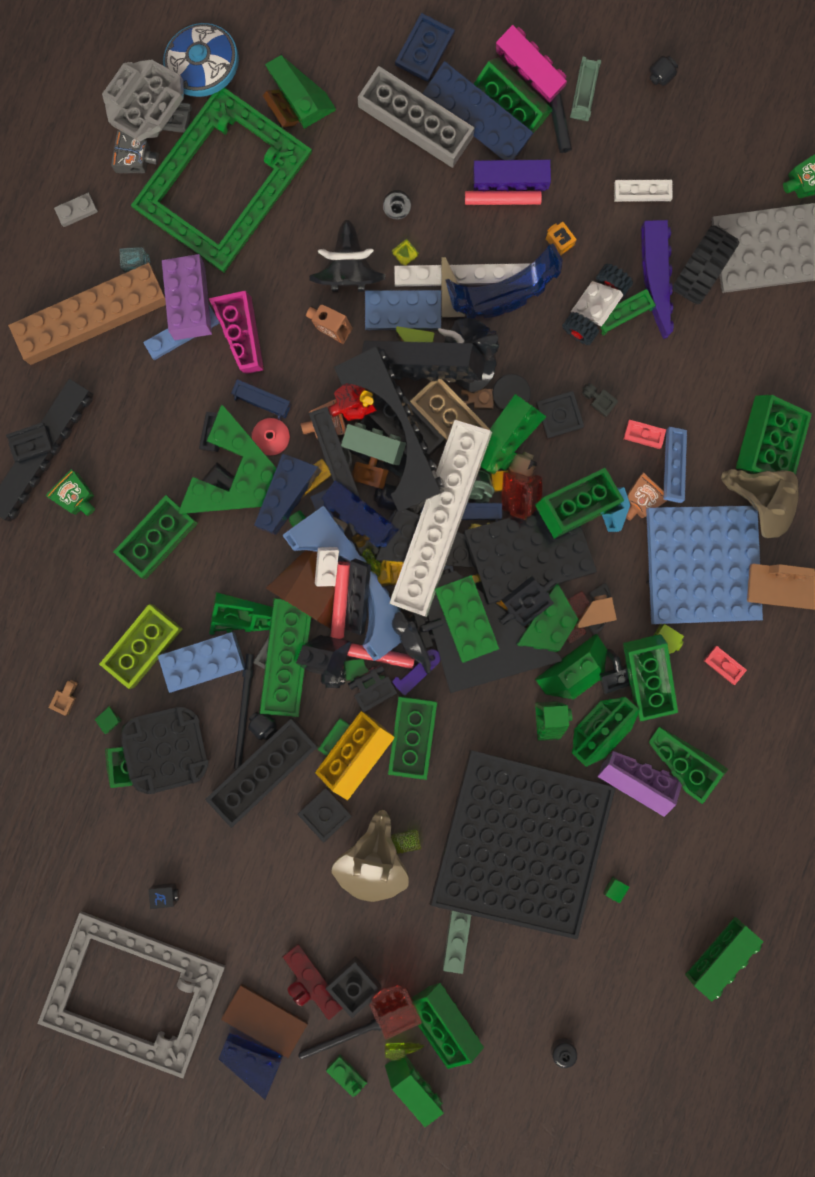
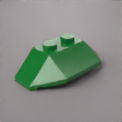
M595 634L565 656L562 661L557 662L535 678V680L546 695L574 700L600 680L599 674L605 672L607 648L599 636Z
M626 697L600 701L574 729L572 754L586 767L604 759L632 730L640 710Z

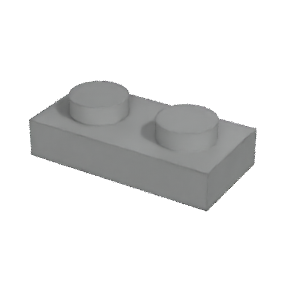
M89 193L54 208L63 227L98 212Z

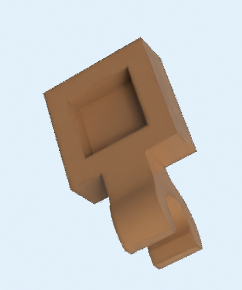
M73 680L67 681L63 691H56L49 708L67 716L76 700L71 695L78 683Z

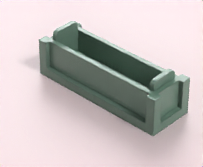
M586 57L582 58L570 118L589 121L601 60L594 61L586 59Z

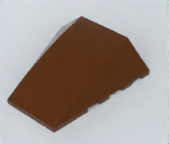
M304 550L266 589L318 622L331 628L335 586L315 585L317 551Z

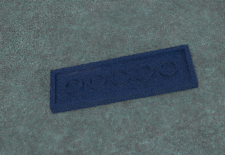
M445 61L422 93L475 128L474 137L503 160H515L534 134V132Z

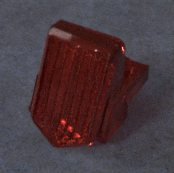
M511 471L503 472L502 509L509 511L511 516L527 520V517H530L537 509L535 505L541 500L543 493L542 477L539 475L527 477Z
M401 985L385 987L372 997V1003L369 1005L386 1040L422 1023L406 987L403 988Z

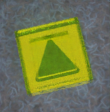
M407 239L392 251L393 255L403 266L408 265L419 255Z

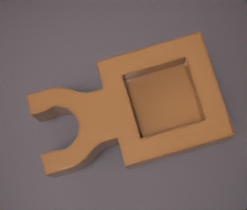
M482 389L475 393H470L467 390L461 391L462 396H468V401H463L467 406L474 404V409H493V389Z

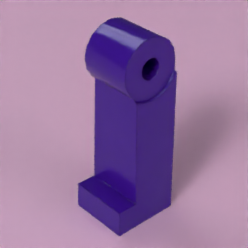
M434 649L427 651L431 670L440 662L439 652ZM418 663L402 680L396 676L391 682L405 696L427 673L424 671L422 664Z

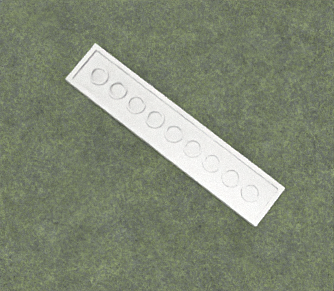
M454 420L436 471L437 476H440L444 482V492L425 502L389 604L427 617L435 595V589L438 587L492 432L490 430Z

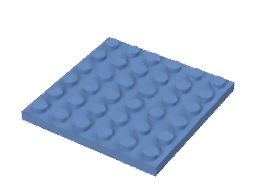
M753 506L646 508L651 624L763 620L762 604L747 602L750 564H760L758 511Z

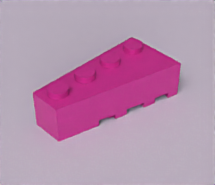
M512 25L496 42V53L500 57L504 54L507 63L512 68L517 66L520 75L527 81L531 79L533 81L531 83L532 87L550 103L566 86V75L560 69L556 70L552 66L553 62L548 56L545 55L543 57L538 52L540 50L533 41L529 42L525 38L526 34L520 27L516 29Z
M246 291L209 298L239 369L245 374L264 371L252 297Z

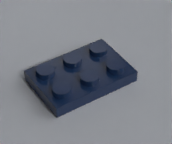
M421 13L395 61V66L429 82L455 30Z

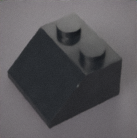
M319 635L302 646L296 664L309 672L339 678L352 642Z

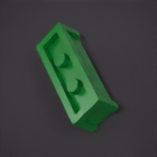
M645 289L617 304L604 324L600 326L601 334L604 336L608 331L648 310L652 311L656 305L648 290Z

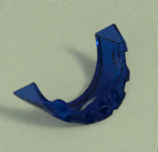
M553 243L532 264L503 281L480 287H466L446 279L452 307L456 312L459 311L466 314L468 318L482 315L484 318H491L524 306L527 303V299L533 295L538 297L545 291V286L552 278H557L561 273L563 260Z

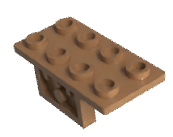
M750 564L747 602L815 610V569L780 564L770 566Z

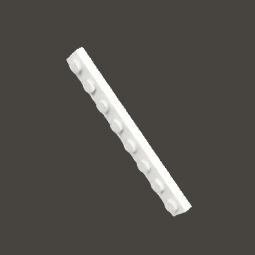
M535 263L450 265L459 286L500 285L519 276ZM539 263L528 273L507 285L545 284L546 263ZM441 265L394 266L395 287L441 286Z

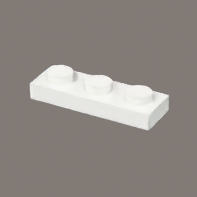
M615 180L614 202L672 200V180Z

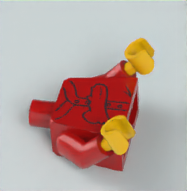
M353 384L343 385L334 392L337 403L328 407L333 418L342 413L347 421L363 419L365 415L377 411L372 398L373 394L368 389Z

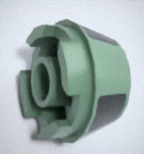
M478 471L468 500H474L475 503L489 502V498L492 497L495 490L491 477L487 472Z

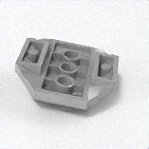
M153 60L123 63L102 93L108 122L139 142L146 138L158 137L184 99L183 78L181 75Z

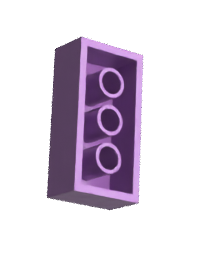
M200 255L162 260L169 333L174 340L212 335L205 264Z

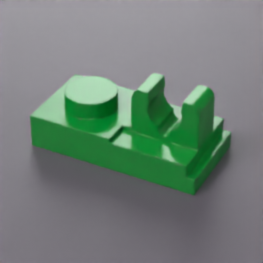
M341 1055L326 1068V1072L352 1097L356 1096L367 1084V1081Z

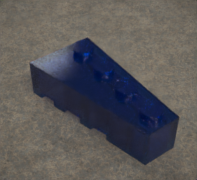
M336 480L321 498L325 502L324 506L331 512H334V510L338 512L341 520L347 524L350 522L354 525V530L362 536L365 534L370 538L369 542L377 548L379 546L385 548L399 530Z

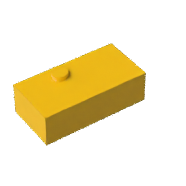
M361 711L316 770L315 774L334 793L348 800L395 737L375 719Z

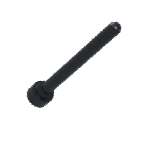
M382 1013L374 1016L370 1023L299 1052L298 1057L305 1059L369 1031L378 1030L380 1032L385 1030L387 1025Z

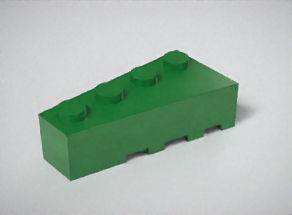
M515 394L490 428L492 435L481 467L494 475L546 416Z
M559 701L535 703L538 741L561 739L569 727V721H572V710L568 708V705Z

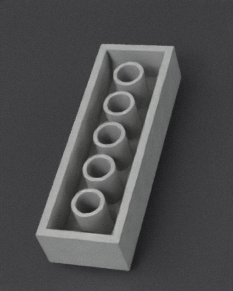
M380 66L377 67L358 96L359 108L452 168L474 136L475 128Z

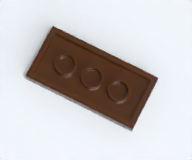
M243 984L240 985L221 1018L222 1021L286 1058H289L308 1025L307 1021Z

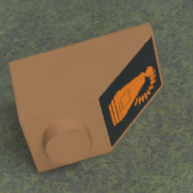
M606 595L594 597L595 601L589 602L580 616L576 628L617 620L612 597L606 598Z

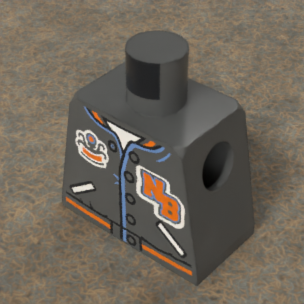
M117 130L111 163L115 173H146L148 163L158 164L159 153L150 151L147 140L144 139L139 142L124 132Z

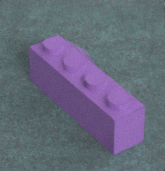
M614 751L602 763L598 777L664 817L676 806L682 786L676 777L669 775V772L665 770L657 771L652 769V766L649 764H639L636 762V759Z

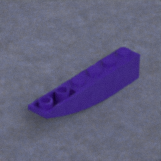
M668 220L644 221L641 226L645 288L656 305L652 313L664 339L668 338L674 328L673 321H670V314L673 312V303L670 302L672 283H669V276L672 274V265L669 264L671 246H668L671 228L668 227Z

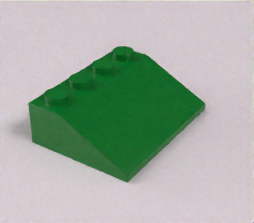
M774 395L755 396L736 469L748 474L788 470L796 475L812 413Z

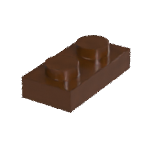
M280 89L267 90L263 97L282 127L296 126L299 119Z

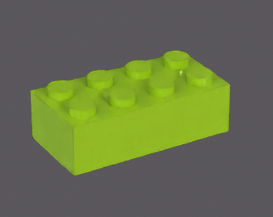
M149 604L99 665L128 689L135 688L158 660V656L164 653L183 628L155 605Z

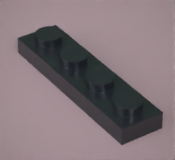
M355 558L350 561L345 629L362 635L365 633L371 564Z

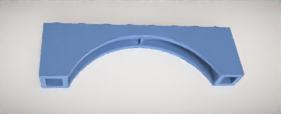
M324 506L283 534V537L293 551L310 550L318 552V547H337L339 550V562L350 563L355 558L366 562L355 550L356 547L353 542L347 539L343 528L334 521L332 513ZM370 572L368 594L369 624L362 646L373 661L382 658L401 643L399 635L393 630L391 624L395 613L401 612L400 607L389 604L391 600L389 592L378 582L377 575L374 572Z

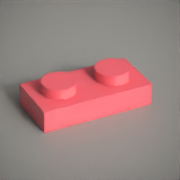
M628 420L623 439L661 449L666 429Z
M714 646L703 660L733 685L747 671L718 646Z

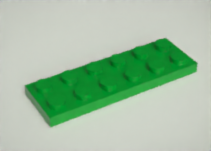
M280 598L273 599L259 712L260 714L298 717L304 668L296 664L302 646L308 643L311 617Z

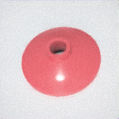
M266 418L258 422L254 427L252 440L265 455L275 456L287 448L290 441V433L282 421L275 418ZM268 433H273L272 439L267 438Z

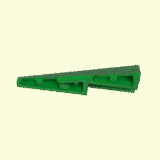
M216 592L209 634L214 635L217 631L231 633L233 630L245 629V632L270 630L272 607Z

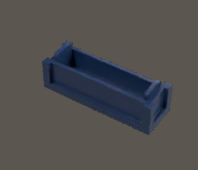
M238 379L231 392L236 402L240 399L278 415L279 420L282 417L286 419L292 406L290 401Z
M467 503L461 520H495L497 522L502 519V503Z

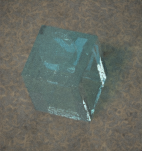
M143 247L120 249V268L124 273L150 263L149 254H146Z

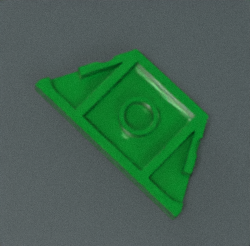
M558 584L549 593V597L554 604L530 622L518 641V646L534 647V649H547L548 651L558 652L564 645L579 619Z

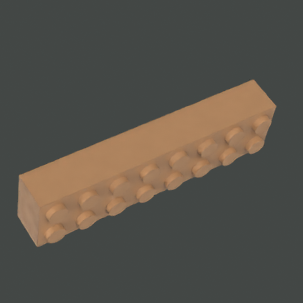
M147 263L8 326L23 360L32 365L166 305L165 294L150 263Z

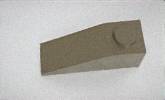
M441 257V316L465 317V314L457 311L454 307L468 312V300H465L463 292L451 288L448 284L446 285L447 281L450 285L461 289L446 257Z

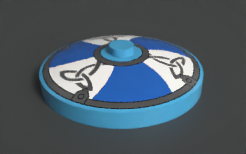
M209 23L190 25L179 31L168 43L163 58L164 67L181 75L183 78L184 94L195 97L214 94L227 86L233 79L239 63L238 50L231 35L223 28Z

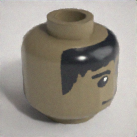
M525 451L523 454L517 453L509 466V470L512 472L511 475L523 481L530 479L537 467V462L533 460L534 455Z

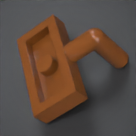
M370 457L368 465L355 462L352 476L355 482L383 489L388 470L376 467L379 459Z

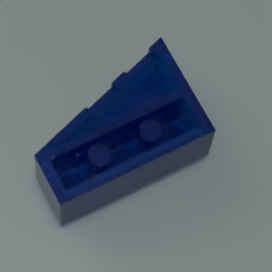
M229 1033L219 1060L266 1100L283 1055Z

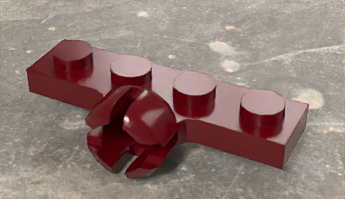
M298 944L282 956L296 976L295 982L288 987V993L293 997L297 1005L303 1006L309 1000H313L327 1020H330L343 1009L326 990L327 983Z

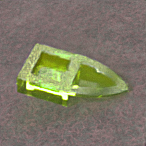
M365 549L362 557L367 563L371 564V572H374L379 577L380 562L376 560L370 549Z
M417 1043L385 1044V1058L400 1060L402 1057H405V1054L416 1052L422 1049L424 1045Z

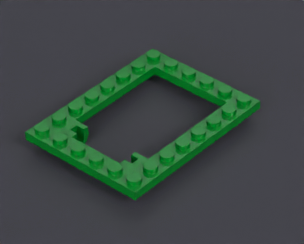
M223 88L211 95L136 197L131 207L225 273L309 158L312 149L232 92ZM237 121L271 146L265 154L264 163L274 170L218 245L163 206L160 201L213 129L216 128L226 135L228 132L227 124L233 125Z

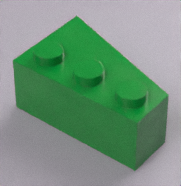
M404 1052L385 1065L391 1089L424 1127H427L444 1114L441 1106L443 1102L437 1093H433L428 1082L422 1078Z

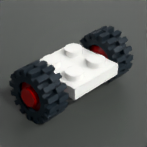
M606 263L596 276L597 282L592 281L563 323L562 327L566 333L582 344L591 345L599 333L596 325L602 326L620 299L626 295L633 285L631 277L627 276L628 274L624 273L621 268L618 269L617 266Z

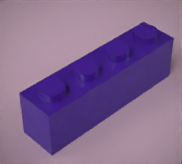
M550 160L474 161L473 190L527 191L535 189V191L542 192L549 189L551 183Z

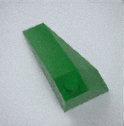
M282 55L265 64L278 88L298 117L303 129L336 110L327 93Z
M662 727L657 729L649 741L661 760L670 768L673 776L682 784L685 792L701 804L706 801L729 770L709 755Z

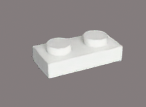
M318 547L315 573L316 586H335L339 555L337 547Z

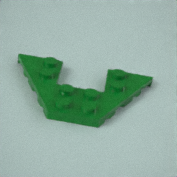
M221 405L207 442L242 456L229 491L192 477L178 514L262 507L277 468L227 409Z

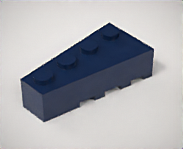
M282 453L254 526L277 535L290 517L293 509L301 501L300 499L309 490L315 478L321 473L320 468Z

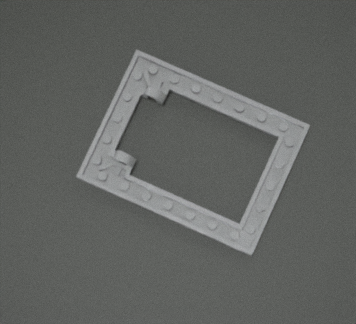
M81 911L37 1024L184 1078L226 965ZM91 939L181 972L177 982L178 989L187 993L194 992L178 1037L172 1036L171 1039L164 1038L165 1032L161 1031L158 1033L155 1043L65 1010Z

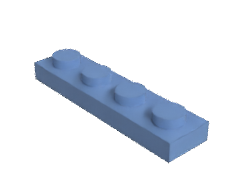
M209 305L212 328L219 324V321ZM168 329L143 343L152 359L156 360L193 338L174 340Z
M674 427L666 429L664 500L679 503L685 501L687 430Z

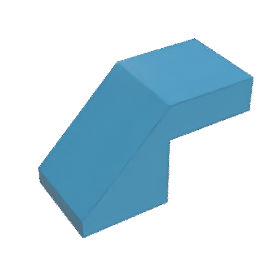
M624 487L617 488L624 502L602 515L608 532H619L623 528L630 508V502Z

